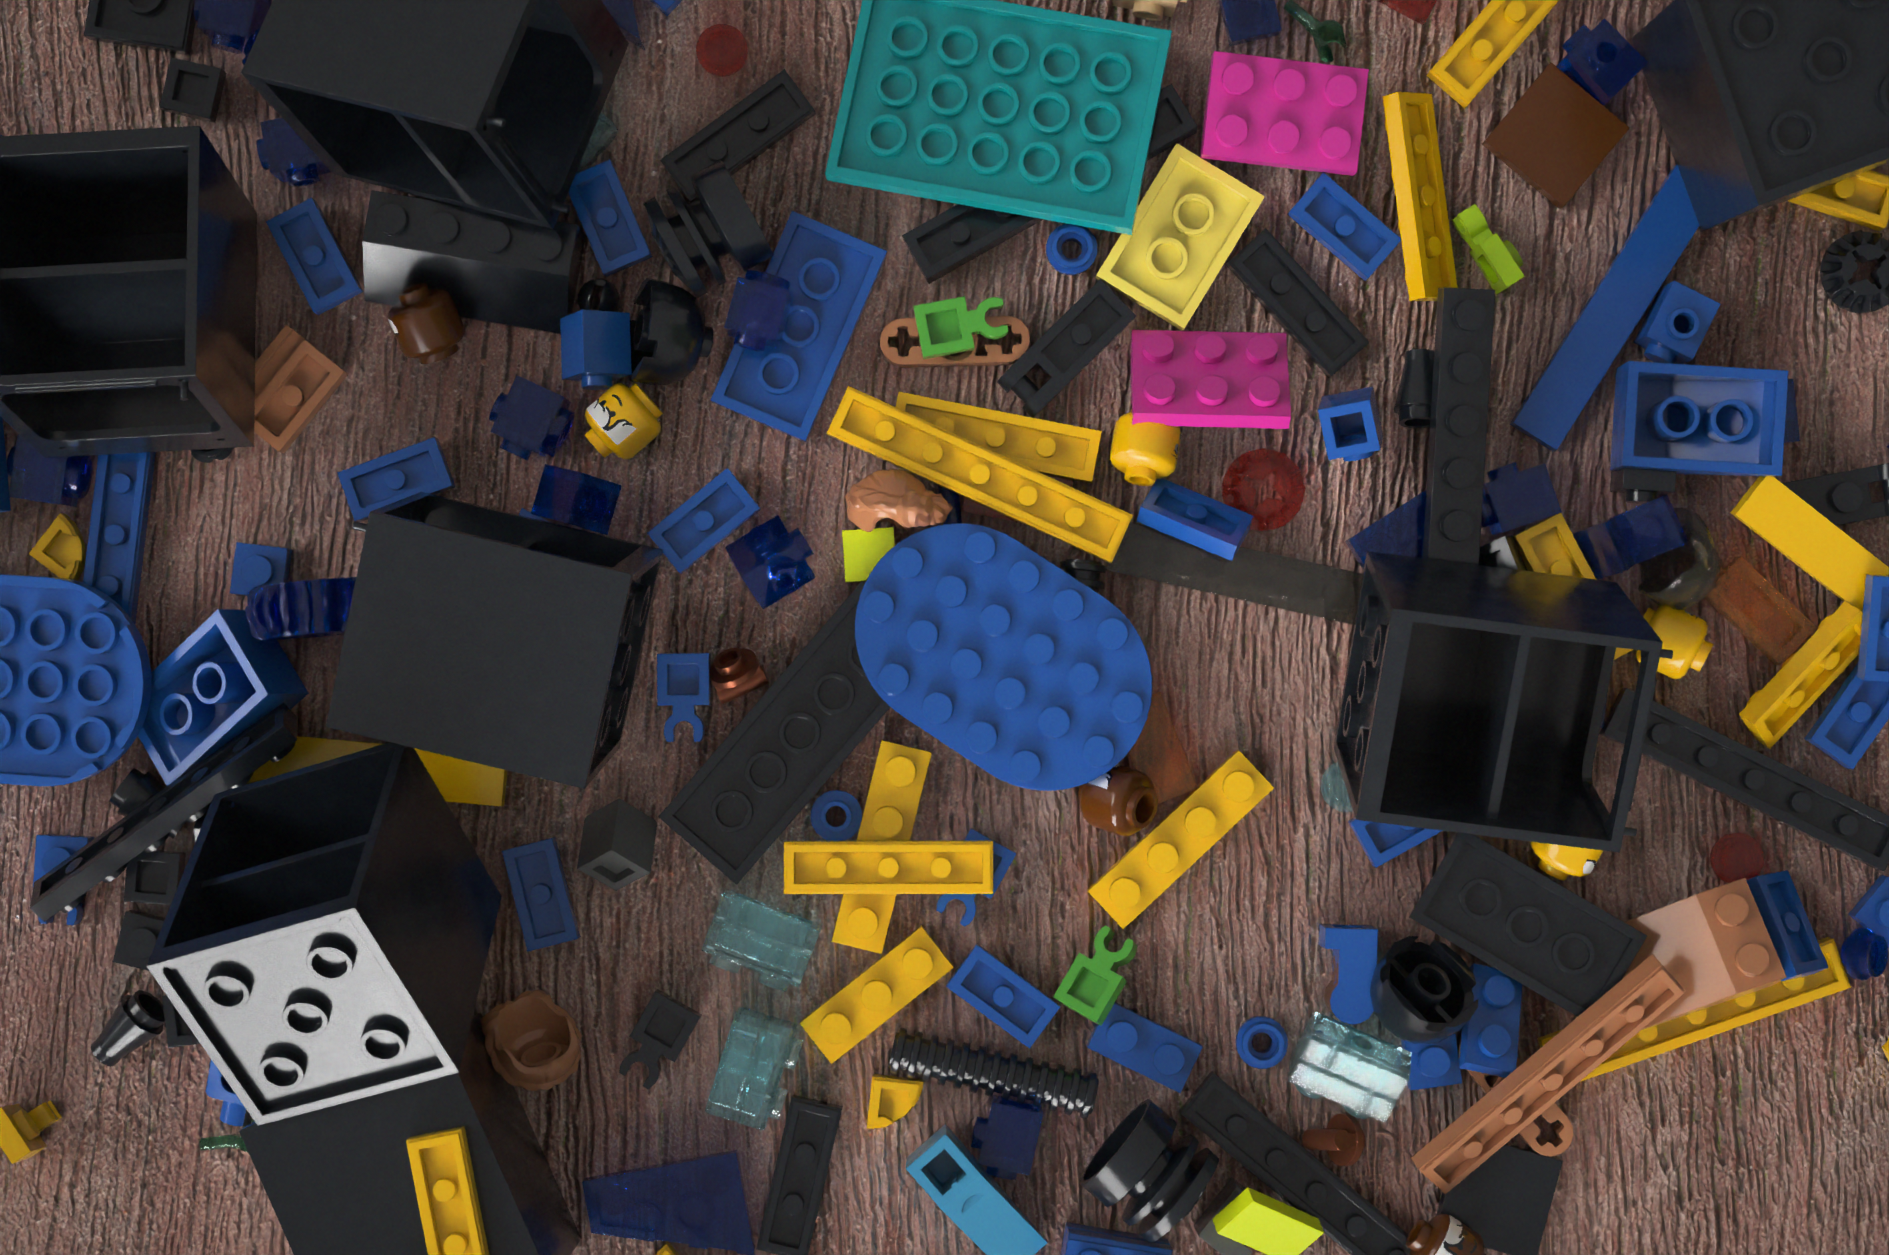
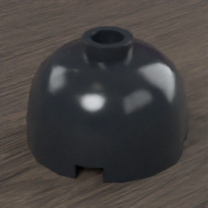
M646 278L642 282L634 304L643 305V309L640 310L637 320H630L632 375L629 380L649 385H668L681 381L695 369L699 357L707 358L709 356L713 343V328L705 326V314L701 304L696 297L683 287L666 281Z
M1408 936L1395 942L1375 968L1370 986L1373 1010L1383 1026L1396 1037L1414 1044L1438 1043L1458 1032L1477 1010L1478 999L1474 1002L1472 988L1476 985V980L1473 972L1462 957L1446 944L1434 940L1428 945L1423 942H1415L1419 936Z

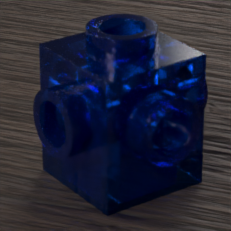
M779 515L762 525L756 526L749 533L725 547L743 581L763 610L816 578L806 561V558L814 554L799 528L797 527L789 532Z

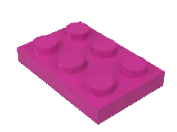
M1214 51L1211 56L1200 158L1354 176L1358 170L1369 69Z
M1172 330L1131 331L1132 425L1154 422L1167 426L1289 429L1291 406L1286 333Z

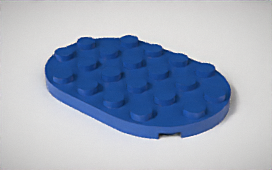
M951 523L924 529L905 538L891 548L879 560L864 584L856 609L855 640L860 663L872 687L900 715L994 777L1014 786L1039 791H1056L1077 787L1095 780L1116 766L1127 755L1140 736L1151 705L1152 674L1147 651L1135 627L1106 598L1007 534L989 527L967 523Z
M0 574V784L58 786L75 783L95 776L109 768L126 753L136 740L146 719L151 700L152 673L148 652L142 636L122 607L95 587L68 578Z

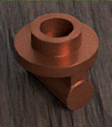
M726 649L716 656L710 666L709 679L714 685L722 705L769 684L762 665H759L755 653L750 649Z
M1340 1113L1330 1119L1326 1129H1307L1303 1133L1302 1142L1304 1147L1309 1150H1327L1331 1161L1338 1166H1352L1358 1161L1364 1149L1365 1135L1358 1120L1353 1115Z

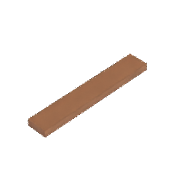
M1651 954L1412 1156V1161L1418 1170L1444 1194L1448 1193L1673 1004L1686 990L1661 962Z

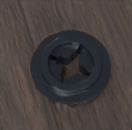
M1862 230L1848 233L1835 240L1826 250L1821 262L1820 277L1826 294L1837 306L1849 312L1869 313L1889 305V242L1883 238L1882 233L1864 232ZM1856 258L1862 264L1876 259L1879 262L1870 273L1873 279L1872 284L1867 279L1848 283V280L1854 277L1853 273L1858 269L1855 262Z

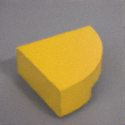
M60 513L29 552V555L58 577L79 581L85 565L86 549L83 536L75 522L67 514Z
M873 1074L867 1128L887 1127L904 1117L918 1102L924 1081L915 1078Z

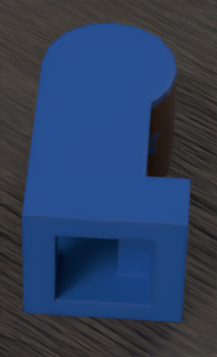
M1319 924V945L1325 949H1333L1332 980L1325 990V1004L1330 1013L1343 1023L1352 1025L1362 1023L1369 1019L1374 1012L1370 996V986L1377 966L1378 929L1371 925Z

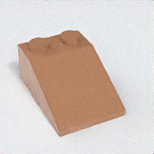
M1746 878L1695 894L1624 922L1647 935L1623 978L1653 954L1686 990L1680 998L1642 1030L1773 986L1787 977Z

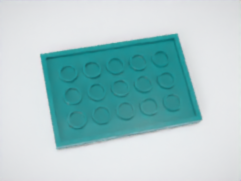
M862 0L827 161L826 179L832 182L1132 235L1172 39V31L997 0Z

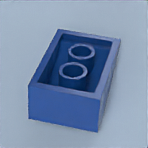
M1639 361L1624 363L1616 368L1610 471L1621 468L1676 471V474L1782 476L1789 371Z
M217 609L151 672V700L146 719L138 737L166 786H168L283 702L291 710L309 693L259 610Z

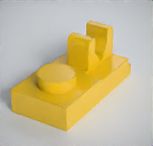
M51 1100L46 1101L28 1113L21 1108L19 1103L0 1108V1147L12 1164L32 1157L47 1147L40 1136V1132L62 1118Z

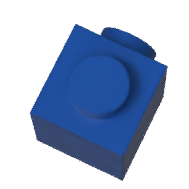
M1674 280L1660 288L1633 343L1645 348L1644 356L1656 363L1684 364L1691 361L1721 304Z
M582 309L560 318L562 380L581 381V388L585 390H606L613 386V381L632 375L630 313Z
M1373 386L1322 396L1318 407V414L1328 460L1343 457L1344 461H1356L1368 458L1374 454V451L1381 450L1383 431Z

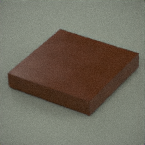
M1550 62L1484 140L1482 145L1556 207L1562 209L1630 127Z

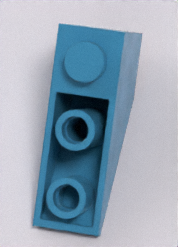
M946 1124L906 1158V1170L938 1207L986 1255H1035L1048 1243Z

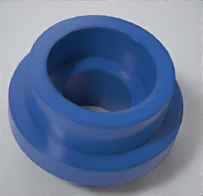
M1063 224L1054 229L1047 240L1046 255L1049 263L1055 270L1065 275H1078L1085 272L1092 266L1097 256L1098 246L1096 238L1087 227ZM1068 241L1076 242L1081 248V254L1074 259L1067 258L1062 253L1064 243Z
M831 790L819 796L814 802L810 815L811 823L816 833L823 839L828 841H845L851 838L860 828L862 809L857 799L850 793L842 790ZM833 806L843 808L846 813V821L840 826H833L827 821V811Z
M1256 1016L1248 1019L1240 1026L1236 1035L1237 1052L1241 1059L1251 1067L1258 1069L1271 1068L1277 1065L1287 1052V1034L1284 1028L1270 1017ZM1258 1033H1266L1270 1037V1045L1263 1051H1257L1252 1047V1039Z

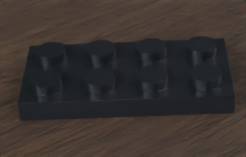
M1466 833L1457 834L1409 915V918L1577 1017L1622 980L1647 937L1642 932L1479 837Z

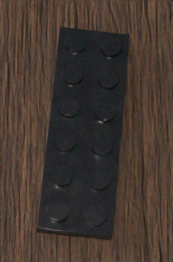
M863 581L658 816L736 885L890 708L869 682L857 652L855 617L859 597L865 584Z

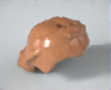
M901 469L875 471L857 484H853L845 495L848 505V519L866 532H871L877 522H890L896 527L910 530L912 527L917 528L918 526L943 525L947 520L948 514L953 509L941 493L935 494L932 490H926L920 479L911 472Z
M543 990L525 991L518 995L514 1001L507 1000L494 1007L482 1017L481 1024L482 1032L485 1035V1049L491 1057L495 1071L502 1075L512 1086H518L530 1091L549 1090L564 1082L571 1074L577 1071L581 1058L580 1043L582 1035L579 1029L576 1028L575 1020L568 1015L566 1010L555 1005L551 996Z

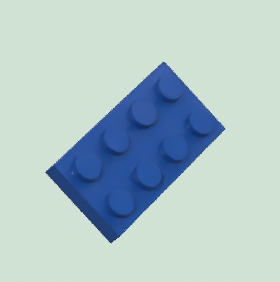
M792 211L710 401L807 443L887 257V251Z

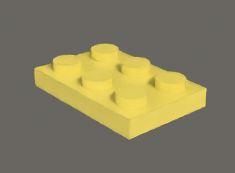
M1176 143L1138 205L1132 235L1121 233L1095 278L1097 280L1101 279L1110 288L1183 331L1265 196Z

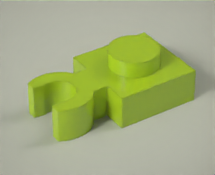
M1476 204L1459 213L1456 218L1451 220L1457 232L1472 249L1469 252L1492 289L1495 290L1496 295L1525 277L1520 270V267L1523 266V261L1517 249L1508 240L1502 242L1497 233L1492 234L1485 217Z

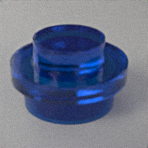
M1857 928L1845 939L1841 948V960L1848 974L1853 979L1867 980L1871 976L1878 977L1884 972L1888 962V945L1883 936L1875 935L1871 929Z

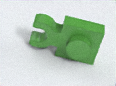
M965 296L913 306L923 360L974 350L972 335L981 334L988 339H1000L1006 336L1009 332L1008 325L991 327L985 320V315L988 311L1003 308V299L998 297L985 299L978 305L977 309L967 311Z
M1106 925L1099 930L1095 937L1094 946L1096 953L1093 958L1090 959L1079 953L1053 996L1057 1002L1100 1026L1103 1024L1127 982L1116 971L1118 967L1131 962L1137 952L1136 943L1129 938L1125 941L1121 950L1110 952L1108 945L1115 933Z

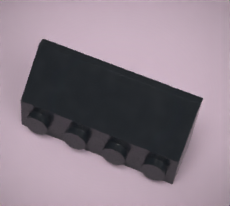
M371 190L362 240L364 300L370 303L394 306L400 301L397 296L400 291L415 284L427 283L429 290L444 289L450 293L461 318L561 335L560 318L573 313L586 235L575 224L556 221L554 228L551 229L450 203Z

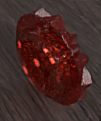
M1266 448L1252 450L1239 456L1227 469L1222 483L1224 504L1253 515L1250 529L1256 531L1274 530L1291 521L1301 509L1306 490L1300 468L1285 453ZM1272 470L1275 471L1272 488L1278 492L1277 495L1283 498V501L1266 498L1253 509L1256 490L1244 478L1262 481L1271 474Z

